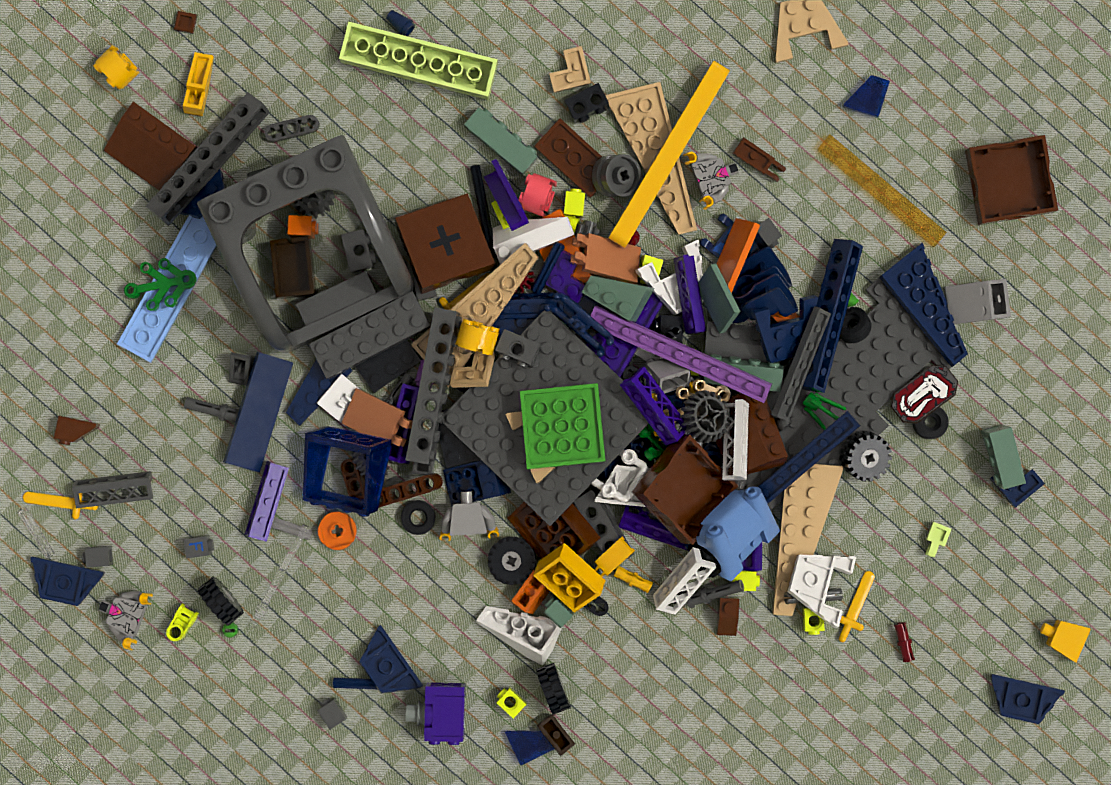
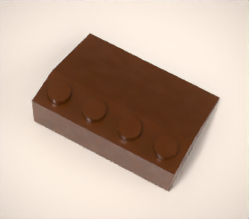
M133 101L120 119L103 151L160 191L162 186L168 182L176 170L194 153L197 147Z
M742 393L731 397L726 403H735V400L739 399L749 403L747 475L784 465L788 455L773 415H771L767 399L762 403ZM730 408V416L733 420L735 419V408ZM734 426L731 428V430H730V432H729V435H730L733 439H734ZM724 433L723 437L716 440L722 460ZM734 445L729 449V455L732 458L734 457ZM733 464L728 468V475H733Z
M525 502L507 518L540 559L564 543L581 557L601 539L573 503L551 526Z

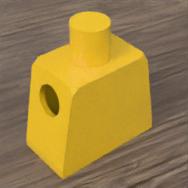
M1056 620L1054 626L1044 623L1040 633L1048 636L1046 645L1067 659L1077 663L1091 629Z

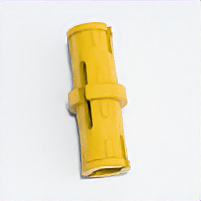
M621 566L617 567L613 575L628 583L629 586L637 587L646 593L649 592L653 582L639 576L637 572L633 573Z

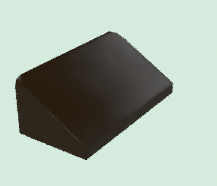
M549 714L537 725L560 756L575 745L574 741L552 714Z

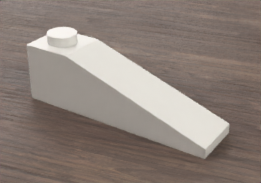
M569 218L528 219V224L514 231H511L510 227L503 230L502 225L494 227L493 248L499 263L502 264L524 243H527L536 252L555 242L575 235Z
M486 606L476 620V623L525 657L542 666L553 651L561 628L547 617H534L522 612L518 614L509 612L506 609Z

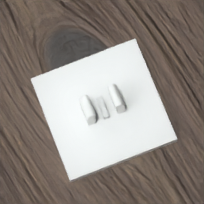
M341 374L318 400L317 404L342 423L353 394L358 387Z

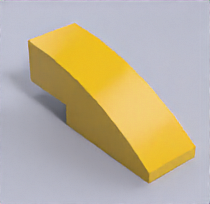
M194 53L186 84L187 90L183 102L184 113L203 116L211 80L213 55Z

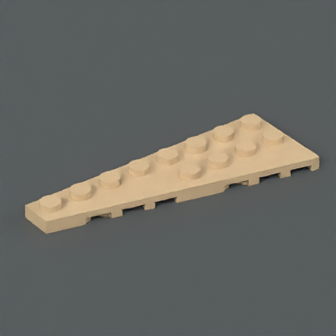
M660 82L605 95L645 174L672 131ZM678 158L657 196L677 234L681 235L697 231L680 159Z
M524 243L451 310L459 312L462 321L463 319L474 320L486 326H493L539 257L527 243ZM444 325L441 328L443 335L448 334L450 331L449 325ZM430 328L411 344L423 359H425ZM457 328L456 336H458L460 328ZM445 344L438 346L439 354H443L446 351ZM459 346L454 347L452 355H455L453 366H450L449 374L452 376L454 367H465L475 351ZM442 363L435 364L434 371L436 373L441 372L443 369Z
M815 464L783 491L773 615L793 616L797 603L786 604L784 599H791L792 597H784V593L788 591L796 557L798 555H814L843 472V466Z

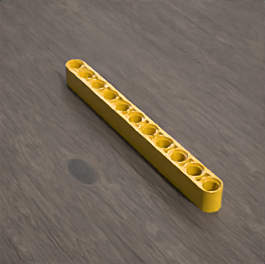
M716 61L712 62L608 239L623 248L627 246L730 72L729 69Z

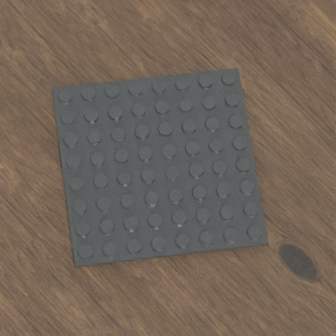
M544 310L520 335L540 343L542 346L534 366L524 368L517 365L516 360L510 358L507 361L499 357L493 363L488 387H470L444 414L443 423L551 526L649 423L620 386L623 380L554 314ZM520 345L515 346L513 354H520L523 347ZM598 383L606 462L555 467L552 472L537 484L531 470H527L523 427L513 431L506 414L522 411L520 391Z

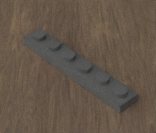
M814 306L771 415L789 422L831 313Z

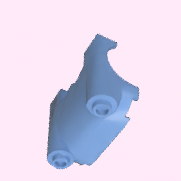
M751 486L747 489L733 490L702 521L701 525L703 527L700 535L696 536L698 545L711 552L721 566L720 577L732 581L744 569L742 562L762 541L769 543L780 532V529L761 489Z

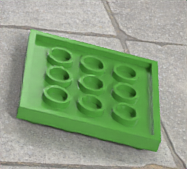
M598 383L520 391L527 470L606 462Z

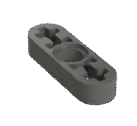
M306 115L270 124L265 128L264 134L270 142H279L315 133L319 129L320 123L314 115ZM309 119L316 122L312 129L309 126L303 127L304 131L301 132L299 121H302V125L308 124ZM291 123L297 125V131L294 134L287 132V126ZM280 126H283V131L286 136H283L282 133H277L276 138L269 135L273 128L275 131H280Z

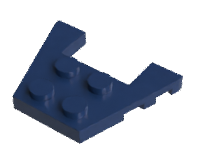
M810 295L799 298L798 318L771 325L769 308L763 307L751 310V315L756 321V330L761 337L760 342L766 361L774 363L795 356L813 308L817 306L818 296Z

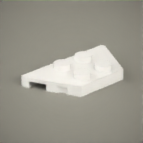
M616 465L605 483H613L617 487V491L625 495L640 468L637 466ZM600 491L595 499V502L646 507L635 495L628 502H620L615 498H605Z

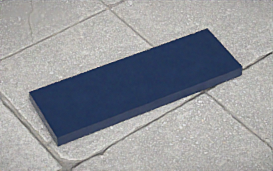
M261 352L256 353L223 460L224 463L260 473L293 362Z

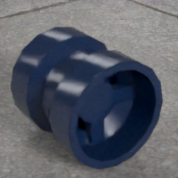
M716 441L706 443L704 450L708 453L710 459L720 466L722 458Z

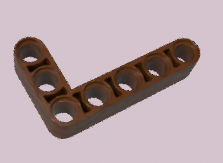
M354 457L345 459L341 463V472L353 510L357 513L367 512L438 490L443 484L442 477L439 474L431 473L372 491L370 481L366 480V475L361 476V471L356 470L357 464L353 463L354 471L351 469V462L355 459ZM429 479L433 481V487L429 485ZM357 481L360 484V489H358L356 486ZM412 484L416 486V492L412 490ZM395 489L399 491V497L396 496ZM379 494L382 496V502L378 499ZM362 499L365 501V507L362 505Z

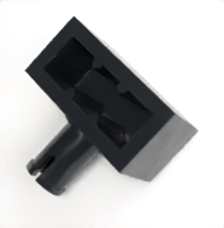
M660 315L653 321V331L683 344V317Z

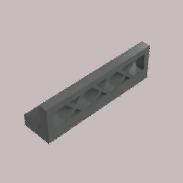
M152 472L76 480L72 486L76 509L153 499L151 487ZM146 485L148 494L140 495L135 491L138 486ZM119 488H124L130 492L127 497H121L116 494ZM105 490L111 495L108 499L102 500L97 496L98 492ZM79 493H87L91 496V499L88 502H80Z

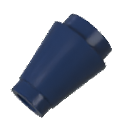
M391 10L386 17L400 35L409 36L415 28V24H413L411 19L394 10Z

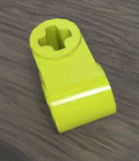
M182 603L167 628V637L171 641L183 639L196 621L199 613H194ZM174 627H178L181 630V635L178 638L172 635Z

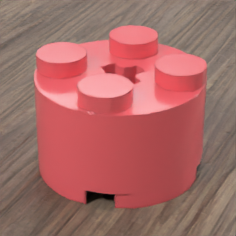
M535 173L533 175L528 174L525 181L527 187L525 192H521L519 202L524 211L545 217L544 211L548 212L555 195L552 187L557 186V181Z

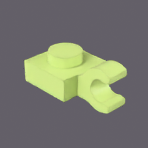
M932 522L926 540L931 543L925 555L935 557L939 545L945 547L951 528Z

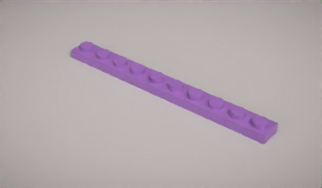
M599 306L593 308L591 317L613 336L762 403L766 401L772 383L635 322L628 321Z

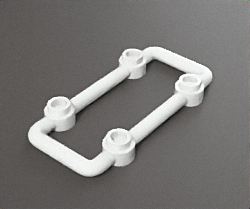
M631 449L623 450L619 456H621L622 461L626 465H636L640 470L625 495L618 492L617 487L613 483H603L597 478L592 482L593 486L601 490L605 498H615L620 502H628L634 495L632 491L647 473V464L639 459L636 452Z

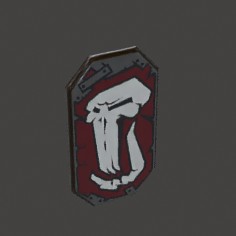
M931 365L893 393L891 409L903 423L917 424L956 395L958 380L947 366Z

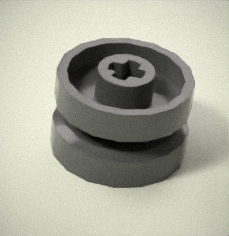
M626 154L602 156L596 161L592 170V182L595 189L601 195L607 197L630 196L638 189L642 177L638 162L632 156Z

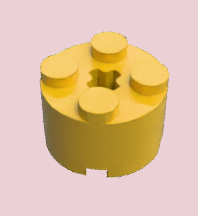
M111 45L95 61L96 63L93 66L99 73H104L108 77L106 81L113 88L116 86L121 90L140 72L137 71L138 68L124 53L118 54L117 51L119 49Z
M463 319L455 345L475 352L482 351V354L493 355L499 328L486 326L478 321Z

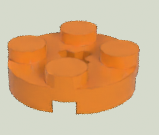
M339 511L327 514L321 520L318 527L320 541L333 550L347 548L354 542L357 534V526L353 518L349 514ZM335 525H338L339 528L343 529V531L340 532L341 536H337L336 533H332V530L335 529Z

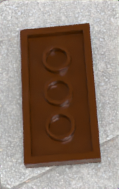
M560 118L534 147L591 199L597 192L592 182L593 166L602 156Z

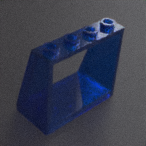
M330 426L305 433L302 500L310 502L311 505H325L328 509H342V512L345 513L355 512L362 517L370 516L371 513L378 511L391 450V439ZM331 447L366 454L364 499L322 490Z

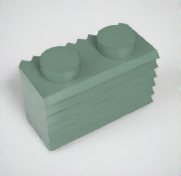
M555 595L544 605L546 607L544 613L559 628H562L574 614Z

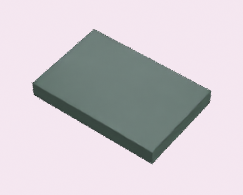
M710 264L698 284L700 295L720 334L727 331L740 313V309L717 264Z

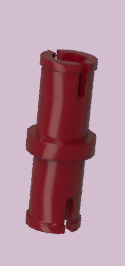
M906 622L894 624L898 638L897 646H900L903 662L915 660L911 647L912 639L909 638Z

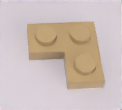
M582 46L563 50L567 69L549 73L553 92L557 93L591 84Z
M476 351L471 367H454L450 380L452 388L488 387L496 355L494 351L493 355L482 354V351Z

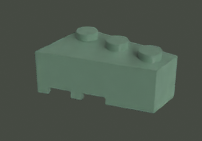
M590 276L582 293L628 321L636 322L655 288Z
M1002 424L981 430L989 455V462L995 473L993 478L996 486H999L1001 489H1007L1026 484L1012 427Z

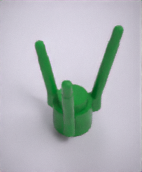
M810 392L802 403L805 406L804 410L825 430L826 426L812 409L816 411L819 408L837 420L839 417L822 406L821 401L842 410H846V407L821 396L817 392L816 394Z

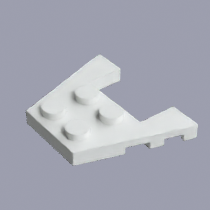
M695 240L681 248L685 255H694L699 282L703 276L701 267L703 262L702 256L699 253L700 242ZM652 262L635 270L648 287L655 288L653 290L654 294L673 315L682 312L676 273L660 280Z
M798 555L787 592L833 628H838L843 611L824 604L833 569L849 575L853 573L856 557Z

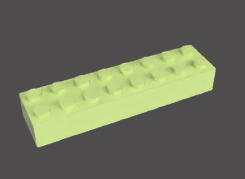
M348 22L339 56L340 62L486 100H489L498 66V59Z

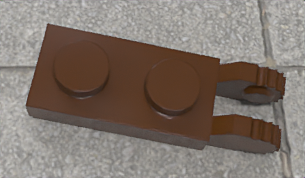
M744 137L732 153L775 182H778L780 178L768 170L770 165L772 164L783 173L786 170V167L774 160V157Z

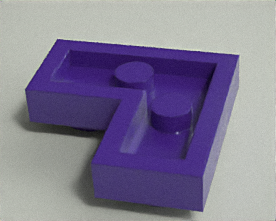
M563 250L546 285L579 303L584 295L582 290L586 284L572 276L578 264L570 263L572 254Z

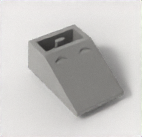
M1006 279L945 287L947 308L950 315L952 314L954 324L1011 317Z

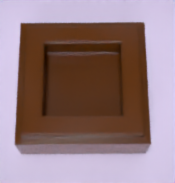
M178 11L174 30L194 34L197 14Z

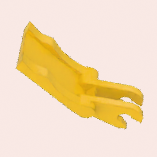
M622 536L594 561L597 565L594 570L597 572L601 569L603 573L600 576H608L635 550L631 549Z

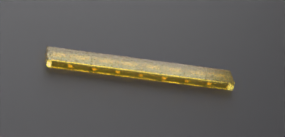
M829 135L817 149L933 248L947 233L832 135Z

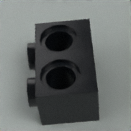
M599 83L564 100L574 123L579 121L580 124L589 120V116L594 113L599 115L607 110L606 107L609 106V102ZM593 96H598L601 98V103L594 105L590 99ZM576 105H582L584 111L576 113L573 108Z

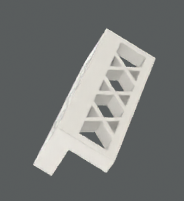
M739 399L735 400V403H725V408H729L726 411L727 415L730 416V408H735V419L733 420L731 417L727 419L730 425L725 427L727 432L724 433L722 480L724 481L747 480L749 403ZM733 426L734 439L729 435V432ZM734 445V457L732 458L729 455V449ZM733 464V475H728V468Z
M693 547L653 594L656 610L676 615L716 568L715 563L703 560L700 549ZM701 566L706 567L705 570L697 572ZM697 578L695 582L687 584L689 580ZM687 590L686 593L677 595L679 592ZM677 602L674 607L668 606L670 603Z

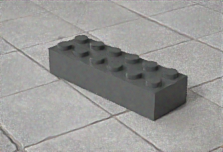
M412 291L309 345L326 379L329 380L429 329L431 325Z

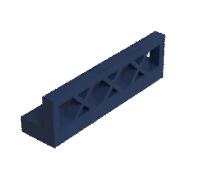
M556 292L540 294L516 293L497 319L537 318L544 311V305L553 304L564 312V304L560 300L553 299V294Z

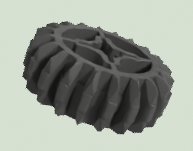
M707 390L697 391L688 396V400L683 402L685 407L681 408V410L684 412V415L680 417L684 419V422L681 425L686 426L685 432L690 433L697 442H715L723 437V433L727 432L725 427L730 425L727 419L731 416L727 415L726 411L729 408L724 407L726 401H721V396Z

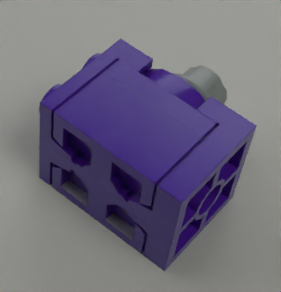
M427 682L424 703L418 701V705H406V722H417V726L423 724L425 726L424 741H428V744L439 745L440 742H448V745H459L460 742L464 741L466 683Z

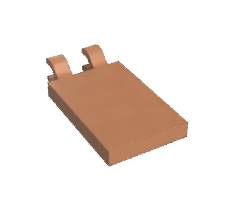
M588 233L586 236L577 234V238L573 237L572 245L583 247L584 254L576 251L575 255H571L570 263L582 265V271L631 284L638 282V275L635 270L639 268L641 247L627 244L623 248L608 238Z
M356 388L341 424L385 446L391 447L393 443L404 447L407 440L396 435L400 426L411 429L413 421L404 417L406 411Z

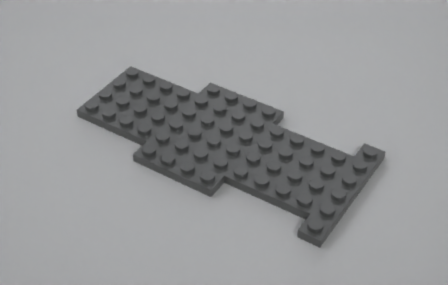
M879 277L865 290L878 303L867 314L872 326L869 335L858 343H847L842 339L838 341L825 393L817 392L821 396L845 406L846 410L821 401L822 406L838 417L849 411L861 425L850 434L854 437L858 431L861 433L862 431L873 432L879 436L889 426L876 411L929 361H932L935 365L947 366L948 369L951 368L949 363ZM794 357L785 366H783L781 388L784 384V381L788 374V370L792 364ZM801 389L790 417L791 425L783 432L779 431L788 455L786 461H789L824 431L813 417L804 410L805 406L802 404L810 392L814 394L816 392ZM769 391L766 399L771 413L780 392ZM819 408L816 411L812 409L826 426V429L836 421ZM848 437L816 464L842 466L844 462L840 460V456H844V454L840 451L841 448L845 449L846 447L843 443L845 441L849 442L850 439ZM722 460V462H721V465L719 466V467H721L722 469H723V460ZM783 465L748 474L747 480L733 481L738 485L737 488L739 490L747 489L751 486L758 487ZM783 492L768 504L770 510L783 499Z

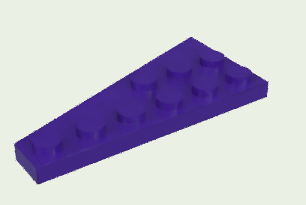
M652 292L635 322L648 329L663 306V302L654 292ZM597 333L593 338L605 350L604 356L599 358L621 378L623 371L629 365L638 347L613 336V345L608 346L606 339ZM586 344V346L590 350H592L595 354L597 353V351L590 344Z

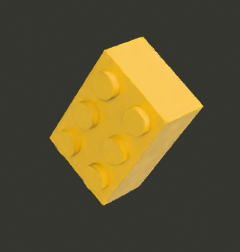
M565 543L538 561L533 575L574 613L600 596L606 581Z

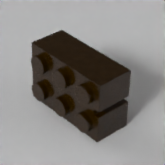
M310 237L291 238L293 244H290V240L287 238L270 240L275 295L277 299L314 296L317 294Z

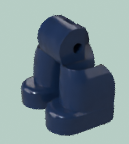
M769 246L747 256L732 291V295L740 309V313L732 322L733 324L745 322L747 319L755 320L751 315V310L763 307L770 309V316L779 312L781 316L788 317L798 312L797 303L789 290L792 287L790 276Z

